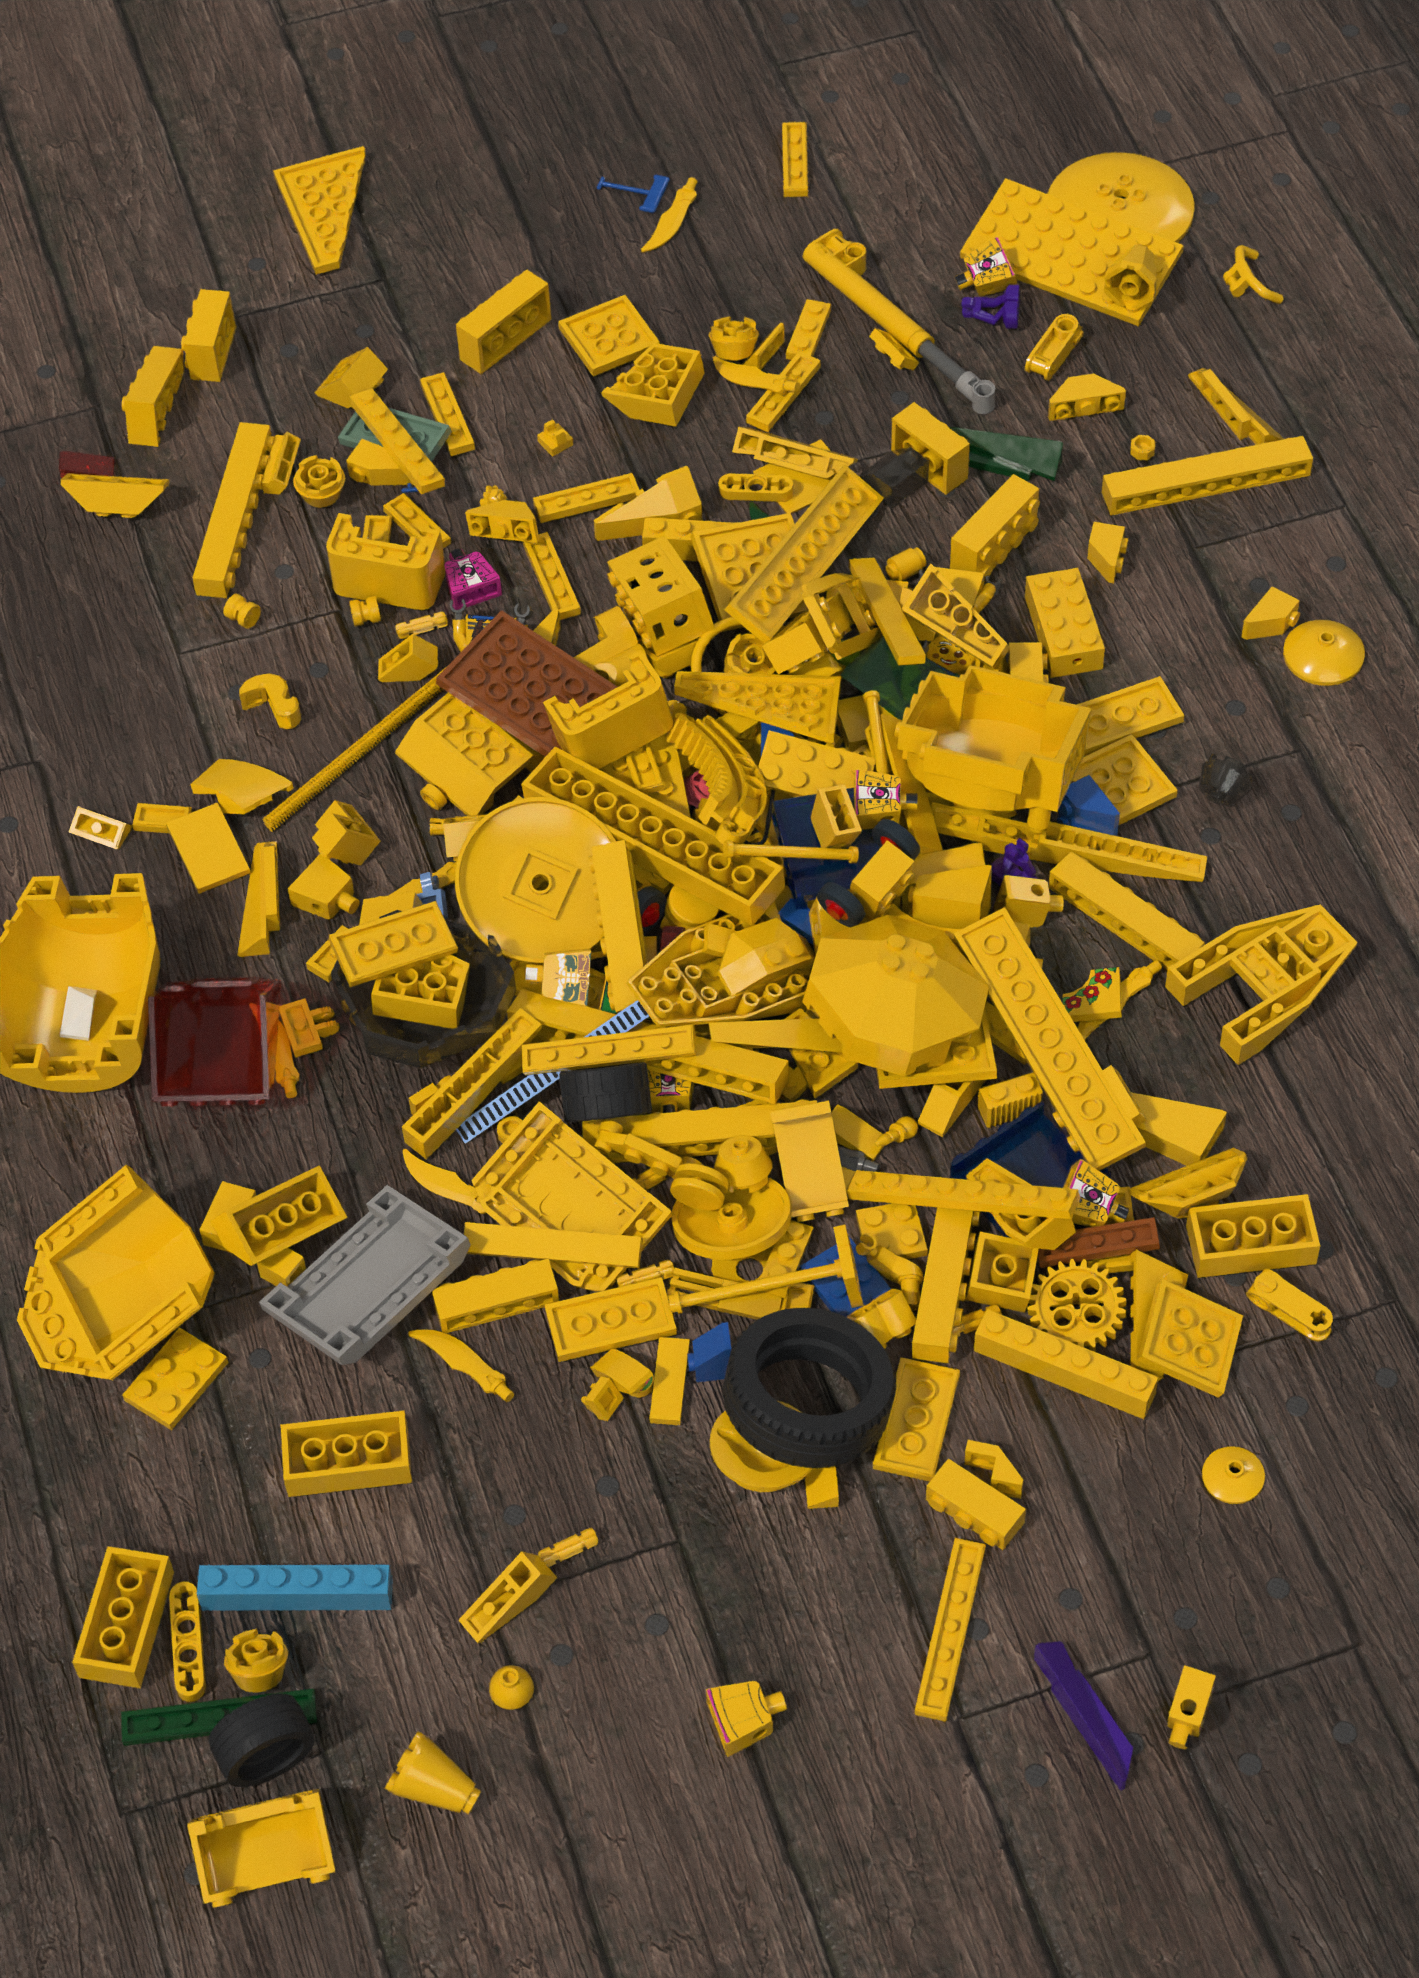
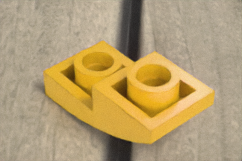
M613 1348L590 1367L596 1377L610 1378L620 1392L630 1395L642 1390L646 1385V1381L653 1376L652 1372L643 1364Z

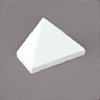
M68 986L60 1037L89 1041L97 990Z

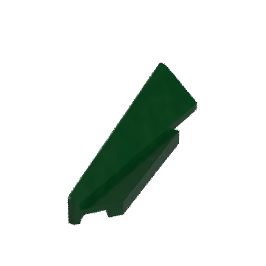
M949 427L970 443L969 467L1008 477L1014 474L1028 482L1032 473L1053 481L1056 479L1063 457V442Z

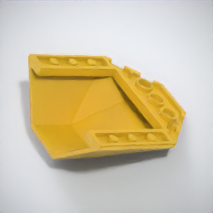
M125 1165L37 1238L34 1249L38 1251L34 1267L30 1266L24 1288L28 1292L24 1308H19L17 1321L41 1368L114 1380L203 1307L215 1272L191 1227L130 1166Z

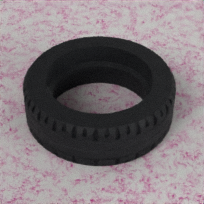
M784 1309L757 1319L738 1336L730 1353L723 1384L724 1407L731 1423L739 1434L755 1449L768 1457L782 1463L805 1468L837 1466L861 1457L871 1447H874L882 1437L895 1398V1370L888 1353L880 1342L869 1331L853 1320L822 1309ZM798 1359L818 1362L838 1371L846 1377L855 1387L861 1401L852 1409L839 1414L820 1416L801 1413L775 1400L762 1386L758 1373L774 1363L785 1360Z

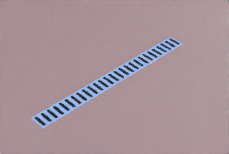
M637 1000L585 1037L625 1033L648 1018L649 1015ZM560 1072L529 1075L472 1114L456 1129L464 1143L466 1144L560 1079Z

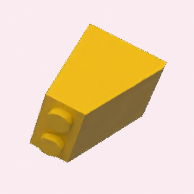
M982 865L918 875L916 885L911 886L909 890L908 903H913V907H910L909 916L929 925L952 929H963L989 915L991 908L992 866Z

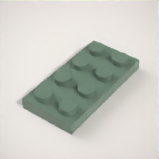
M388 408L432 462L451 434L450 426ZM356 411L338 436L341 445L355 448L361 439L383 447Z

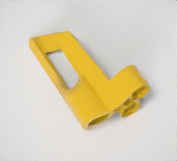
M615 606L593 617L599 631L597 636L600 642L574 658L619 687L627 682L623 671L627 669L629 671L631 668L629 656L639 650L643 652L646 658L647 655L644 648L638 644L636 634L619 606Z

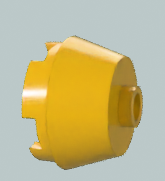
M731 317L717 319L714 321V326H711V331L709 332V338L716 355L719 358L730 361H738L750 357L753 354L759 331L756 329V322L747 317H744V322L731 321Z
M317 455L310 456L299 463V469L294 475L293 483L295 489L305 502L313 507L322 508L330 506L340 497L345 483V473L340 464L332 457H330V460L318 459Z
M739 1135L731 1137L721 1144L714 1169L728 1179V1192L734 1193V1189L749 1188V1193L761 1189L768 1183V1175L772 1170L773 1164L770 1156L758 1139L752 1136Z
M257 1629L248 1630L233 1638V1645L228 1650H225L224 1665L239 1688L247 1692H263L272 1689L282 1680L288 1657V1649L283 1643L282 1637L274 1631L272 1635L258 1634Z

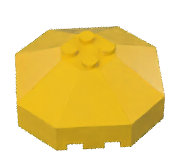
M885 915L820 939L802 1002L808 1010L814 1009L820 1016L818 1023L831 1039L837 1038L843 1045L841 1052L847 1060L907 1076L914 1073L917 1066L926 1063L930 1067L944 1062L953 1039L967 1037L970 1033L979 1030L989 986L943 930L895 916Z

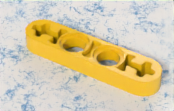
M180 1582L172 1587L169 1595L174 1680L178 1696L186 1702H194L204 1695L206 1689L201 1608L197 1597V1588L190 1582ZM182 1593H188L189 1597L187 1598V1607L189 1611H183V1606L180 1600L182 1598ZM191 1620L195 1623V1627L190 1633L185 1634L178 1631V1626L181 1622ZM188 1649L195 1650L197 1652L195 1660L189 1663H184L180 1660V1655L183 1651ZM186 1672H192L195 1683L192 1691H187L185 1687L188 1685Z

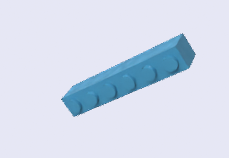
M199 1565L197 1597L202 1611L391 1610L393 1579L390 1565Z

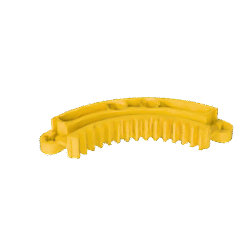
M676 713L673 718V727L669 731L666 741L675 743L674 747L676 749H682V754L689 756L688 760L695 763V768L700 769L699 774L704 775L702 779L707 781L706 786L709 787V798L698 818L705 825H708L714 819L721 823L715 833V837L723 845L726 840L733 841V844L744 843L751 835L766 806L767 792L762 774L754 760L738 740L709 714L701 721L699 718L695 720L684 713Z

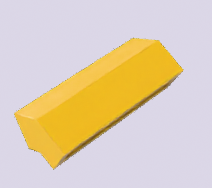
M286 432L284 435H275L261 482L265 494L280 495L288 485L301 440L289 432Z

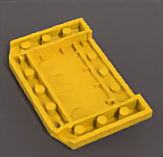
M540 1101L471 1180L476 1188L483 1210L500 1225L637 1236L643 1238L642 1251L674 1214L567 1126ZM549 1261L551 1268L573 1287L595 1292L609 1290L615 1284L617 1277L622 1275L628 1268Z

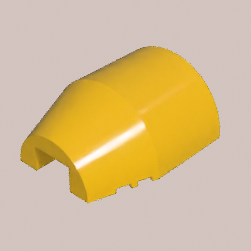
M115 874L110 895L70 896L60 876L32 877L16 903L18 909L11 920L5 921L3 925L5 930L0 937V1074L25 1085L57 1092H94L120 1085L130 1079L137 1072L141 1064L161 961L143 874ZM68 986L97 990L89 1041L60 1037Z

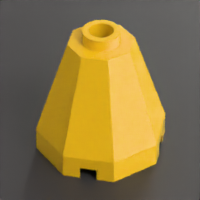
M1134 245L1107 269L1104 280V293L1118 306L1125 307V303L1133 304L1131 308L1139 309L1154 300L1157 276L1153 252L1147 246Z

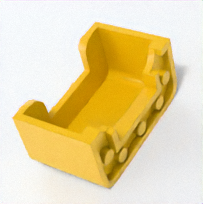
M338 513L326 544L332 584L336 594L360 600L376 596L377 603L417 610H425L433 606L445 576V562L440 530L427 529L426 536L421 539L411 536L408 545L405 546L360 538V527L355 526L354 528L352 526L351 515Z
M641 650L629 656L631 668L629 671L628 669L623 671L626 683L582 707L578 706L574 698L569 700L567 704L559 702L556 696L543 702L556 740L563 751L597 769H601L672 729L674 720L661 679Z

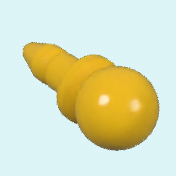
M909 1116L899 1118L896 1123L890 1125L889 1131L879 1136L875 1145L886 1146L894 1141L901 1143L905 1139L913 1138L918 1131L917 1122Z

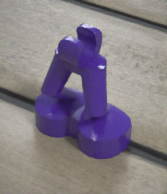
M1019 284L1008 285L1004 294L996 298L964 297L962 299L963 317H973L995 325L1003 315L1006 329H1018ZM1004 303L1003 307L995 315L982 310V308H996Z
M1021 838L1016 841V845L1012 843L1006 845L1004 856L997 858L990 865L992 866L991 880L1000 887L1005 875L1038 879L1035 876L1036 869L1026 853L1029 845ZM1018 866H1021L1024 871L1019 870Z

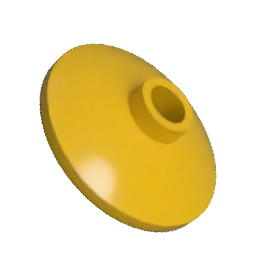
M1229 1446L1217 1449L1207 1457L1202 1469V1479L1208 1492L1216 1499L1228 1504H1242L1251 1501L1261 1492L1265 1481V1471L1260 1460L1252 1452L1244 1448ZM1229 1468H1237L1240 1472L1232 1473Z

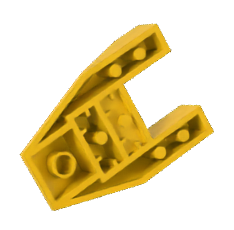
M1320 904L1233 927L1168 967L1165 987L1182 1006H1185L1236 973L1239 974L1263 1000V1002L1230 1021L1222 1028L1220 1046L1239 1065L1264 1049L1311 1005L1356 948L1358 942Z

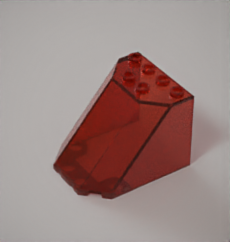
M232 977L172 981L165 983L148 996L152 1102H160L161 1106H176L178 1101H190L191 1106L207 1105V1101H219V1105L237 1104L236 1100H248L250 1105L265 1104L266 1100H269L274 1092L281 980H263L260 977Z

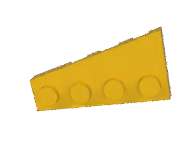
M1135 1250L1131 1253V1264H1134V1275L1131 1277V1289L1134 1290V1304L1131 1305V1318L1134 1319V1331L1131 1332V1367L1157 1376L1158 1381L1163 1379L1164 1373L1138 1362L1137 1357L1157 1283L1164 1279L1185 1289L1188 1274L1139 1250Z

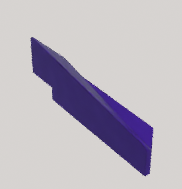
M1061 1641L1038 1643L1035 1645L1034 1660L1051 1683V1691L1119 1790H1124L1133 1751L1132 1745L1079 1669L1075 1670Z

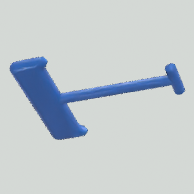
M654 175L653 178L655 180L651 189L645 190L604 182L605 178L601 177L596 188L600 190L602 186L646 194L645 202L639 207V210L654 213L670 179L666 176Z

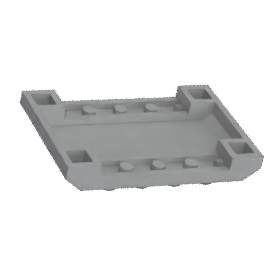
M388 1185L366 1204L369 1212L290 1285L285 1286L280 1282L259 1302L262 1310L341 1365L356 1363L463 1263L471 1245L467 1236Z

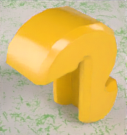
M271 673L256 675L246 680L240 687L239 696L243 710L260 706L268 701L280 728L292 729L300 723L301 713L298 700L295 696L290 698L287 682L280 675Z

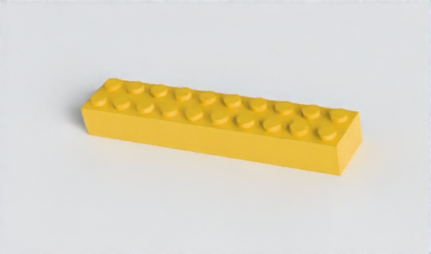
M554 747L521 784L524 798H556L584 808L606 826L616 841L625 840L631 847L633 863L750 926H753L785 888L782 866L763 856L733 855L732 858H725L723 855V844L715 837L716 831L557 747Z

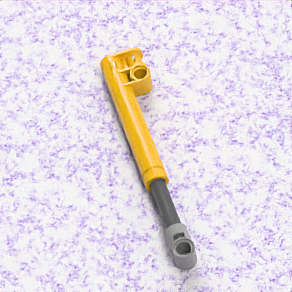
M832 229L805 248L803 252V260L915 356L926 358L956 384V389L972 402V409L976 413L988 414L994 410L995 385L991 381L981 380L971 371L966 372L934 344L935 340L929 333L860 276L866 271V248L863 244L846 241L839 229Z

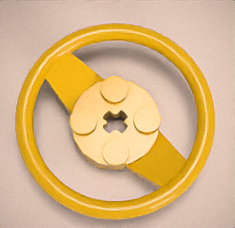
M732 616L714 623L715 630L700 636L694 647L691 658V672H702L704 651L717 634L726 629L743 625ZM782 625L776 633H778L785 626ZM739 634L730 642L724 660V673L776 674L777 671L762 648L764 643L753 634H744L742 636ZM752 658H754V659H756L757 661H756V663H754V662H751L750 660H751ZM712 707L715 711L722 715L728 712L725 710Z

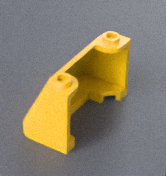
M320 1789L304 1791L191 1819L187 1824L204 1904L212 1902L213 1907L232 1903L231 1897L238 1893L302 1877L310 1878L311 1883L322 1882L330 1879L329 1873L336 1871Z

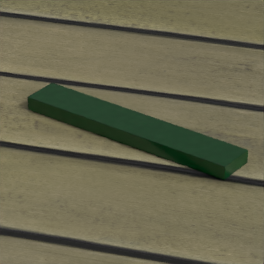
M314 1688L280 1692L290 1694L296 1699L309 1724L317 1723ZM271 1694L122 1711L123 1746L209 1736L216 1724L233 1710L254 1699Z

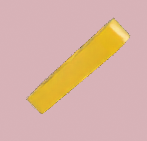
M730 473L723 475L718 482L719 493L721 497L727 500L785 502L794 495L793 481L785 475ZM754 484L763 486L759 491L749 489Z

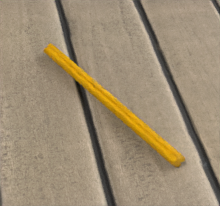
M442 671L262 819L265 826L273 832L275 827L278 828L280 823L283 824L282 821L285 822V819H288L287 816L290 818V815H293L292 812L295 814V811H298L297 808L303 807L302 804L308 803L307 800L310 801V799H313L312 796L315 797L317 792L320 793L322 788L325 789L327 784L330 785L332 780H335L334 778L337 779V776H340L339 774L342 775V772H345L344 770L352 766L351 763L354 765V762H357L356 759H361V755H366V752L374 748L373 745L379 744L378 741L384 740L383 738L391 734L390 731L393 732V730H396L395 728L401 726L400 724H403L402 721L405 722V720H408L407 718L413 716L412 714H415L414 711L417 712V710H420L419 708L427 704L426 702L431 701V698H434L433 695L436 696V694H439L438 692L443 691V688L436 684V679Z

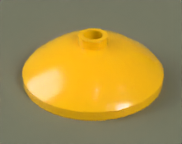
M1312 620L1298 625L1288 634L1283 647V657L1287 667L1298 678L1315 685L1332 686L1347 682L1358 674L1364 663L1365 649L1360 637L1349 627L1331 620Z

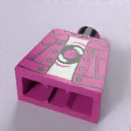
M455 549L449 554L450 561L444 564L455 610H460L463 607L462 599L465 601L467 608L502 595L499 575L480 552L465 555L462 549Z

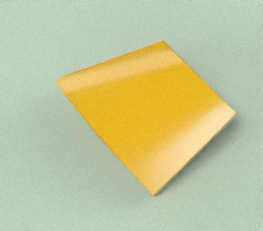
M218 759L190 784L193 794H216L223 814H246L256 807L271 801L272 794L278 791L289 792L294 789L291 781L269 769L231 759Z

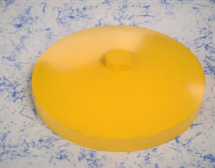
M768 1177V1183L755 1192L749 1193V1188L734 1189V1193L727 1191L724 1194V1204L718 1210H700L676 1200L672 1209L674 1214L671 1216L675 1237L685 1249L709 1259L732 1260L758 1254L779 1241L789 1228L791 1205L785 1189L778 1182Z

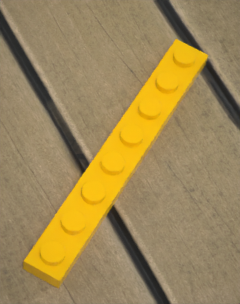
M856 1170L846 1190L850 1200L1072 1219L1080 1200L1078 1189Z

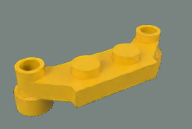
M603 1119L597 1130L599 1135L594 1148L601 1154L610 1155L611 1151L619 1152L624 1155L626 1160L632 1163L645 1164L651 1167L654 1173L661 1176L668 1175L675 1180L674 1175L678 1166L686 1163L703 1165L694 1158L687 1156L681 1158L630 1133L627 1135L622 1134L623 1127L609 1119Z

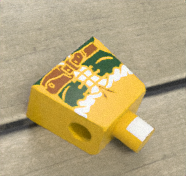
M591 949L544 953V966L526 964L525 982L542 983V996L587 1006Z

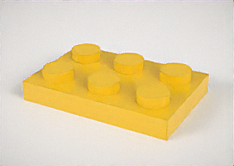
M179 1327L122 1394L123 1399L168 1429L173 1430L229 1363L228 1358Z

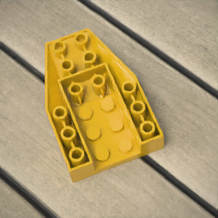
M730 914L682 932L627 981V986L658 1028L709 1024L711 1022L748 1021L794 1013L799 1008L805 1011L807 1008L802 1001L808 980L799 969L729 996L717 975L722 958L703 953V946L705 942L704 927L708 923L736 931L751 927ZM760 917L754 925L762 923L764 921Z

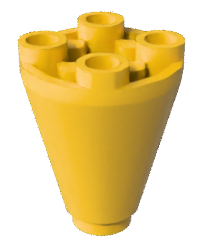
M417 1731L408 1747L412 1751L406 1749L397 1764L396 1771L400 1774L394 1772L384 1789L396 1796L457 1813L463 1811L469 1814L481 1791L475 1788L476 1784L428 1736Z

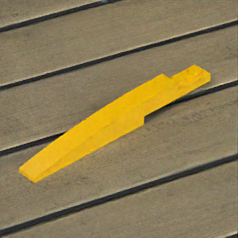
M931 803V810L938 833L982 842L983 850L1005 854V846L1010 843L1016 845V841L1021 838L1029 845L1026 853L1030 860L1058 864L1072 851L1079 857L1086 858L1092 866L1101 871L1197 882H1203L1207 856L1051 821L1049 827L1044 832L1035 833L1029 829L1028 824L1025 822L940 803Z

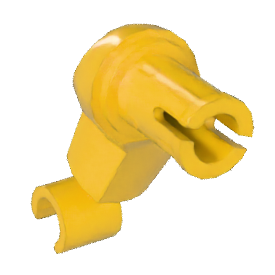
M870 1233L862 1235L860 1237L861 1243L856 1246V1252L861 1256L869 1254L867 1262L882 1276L901 1285L902 1293L911 1310H918L920 1284L924 1280L920 1267L881 1245L877 1246V1240L874 1235Z

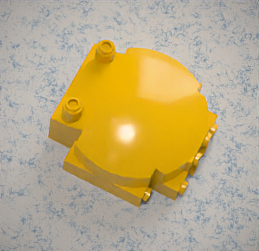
M969 665L964 675L960 674L959 677L930 671L926 680H921L918 694H913L910 708H905L902 721H898L896 725L897 749L903 750L902 759L907 760L912 775L934 794L960 805L983 810L1014 811L1029 808L1027 819L1029 829L1035 833H1042L1049 827L1051 811L1058 812L1084 757L1092 708L1064 702L1066 687Z

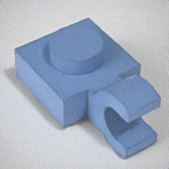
M432 872L420 874L422 893L417 894L423 905L436 901L444 919L448 918L445 891L438 889V876H432Z

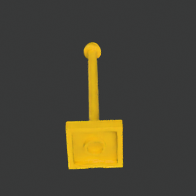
M846 1225L833 1227L839 1259L834 1260L833 1264L681 1296L679 1291H675L674 1294L668 1295L671 1312L681 1314L684 1307L835 1275L838 1278L843 1277L851 1307L864 1306L854 1253Z

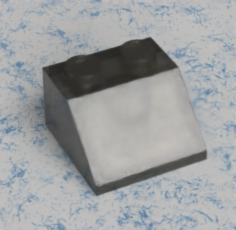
M912 447L893 450L858 476L883 496L884 499L881 502L892 509L928 482L929 460Z

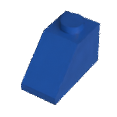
M728 1322L719 1324L692 1341L693 1353H687L689 1372L695 1371L696 1382L725 1379L732 1350Z

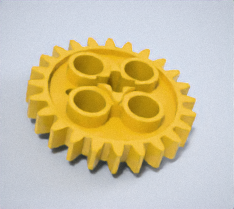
M1071 1259L1069 1267H1065L1059 1261V1270L1057 1271L1047 1267L1048 1277L1039 1274L1038 1282L1040 1285L1032 1284V1292L1035 1295H1030L1029 1304L1031 1306L1027 1307L1028 1315L1033 1316L1030 1318L1031 1327L1038 1326L1036 1329L1081 1347L1088 1346L1094 1352H1096V1343L1106 1347V1336L1115 1339L1116 1331L1114 1329L1122 1330L1123 1322L1120 1319L1126 1318V1310L1122 1309L1126 1307V1298L1121 1297L1124 1295L1123 1287H1116L1118 1285V1278L1112 1277L1108 1279V1268L1101 1273L1098 1272L1097 1262L1091 1268H1088L1086 1259H1083L1080 1266H1076L1074 1259ZM1087 1288H1094L1098 1292L1094 1295H1087L1083 1291ZM1061 1290L1067 1292V1295L1057 1298L1053 1293ZM1079 1304L1080 1309H1074L1073 1305ZM1090 1316L1101 1318L1097 1323H1090L1086 1319ZM1065 1318L1070 1320V1323L1060 1326L1056 1324V1321Z

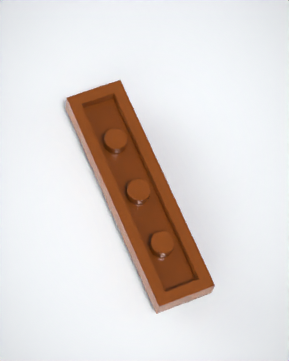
M1155 1217L1075 1230L1076 1233L1055 1250L1039 1248L1038 1258L1040 1268L1056 1266L1059 1261L1063 1264H1068L1071 1259H1074L1075 1262H1081L1083 1259L1087 1261L1131 1254L1135 1250L1144 1252L1160 1249Z

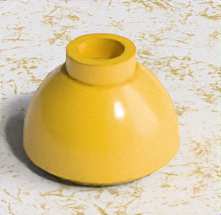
M507 1665L498 1669L489 1683V1694L492 1701L503 1709L513 1710L524 1706L529 1702L534 1692V1684L529 1673L515 1665Z

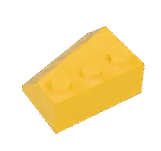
M653 343L634 361V366L627 373L622 372L616 378L617 382L611 388L606 387L601 392L602 396L629 418L677 427L705 373L701 353L698 350Z
M448 955L376 979L371 993L373 1015L457 1030L464 1007L470 964L453 955Z

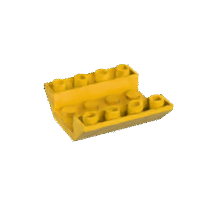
M449 692L415 720L395 751L399 758L428 783L439 789L450 802L467 816L484 814L493 806L494 794L525 767L532 772L545 758Z

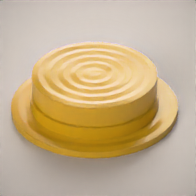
M778 1401L779 1403L783 1404L784 1406L792 1410L801 1412L789 1404ZM726 1410L717 1418L712 1427L710 1451L715 1464L722 1473L743 1488L756 1492L778 1491L799 1482L812 1470V1468L782 1463L755 1449L735 1429Z

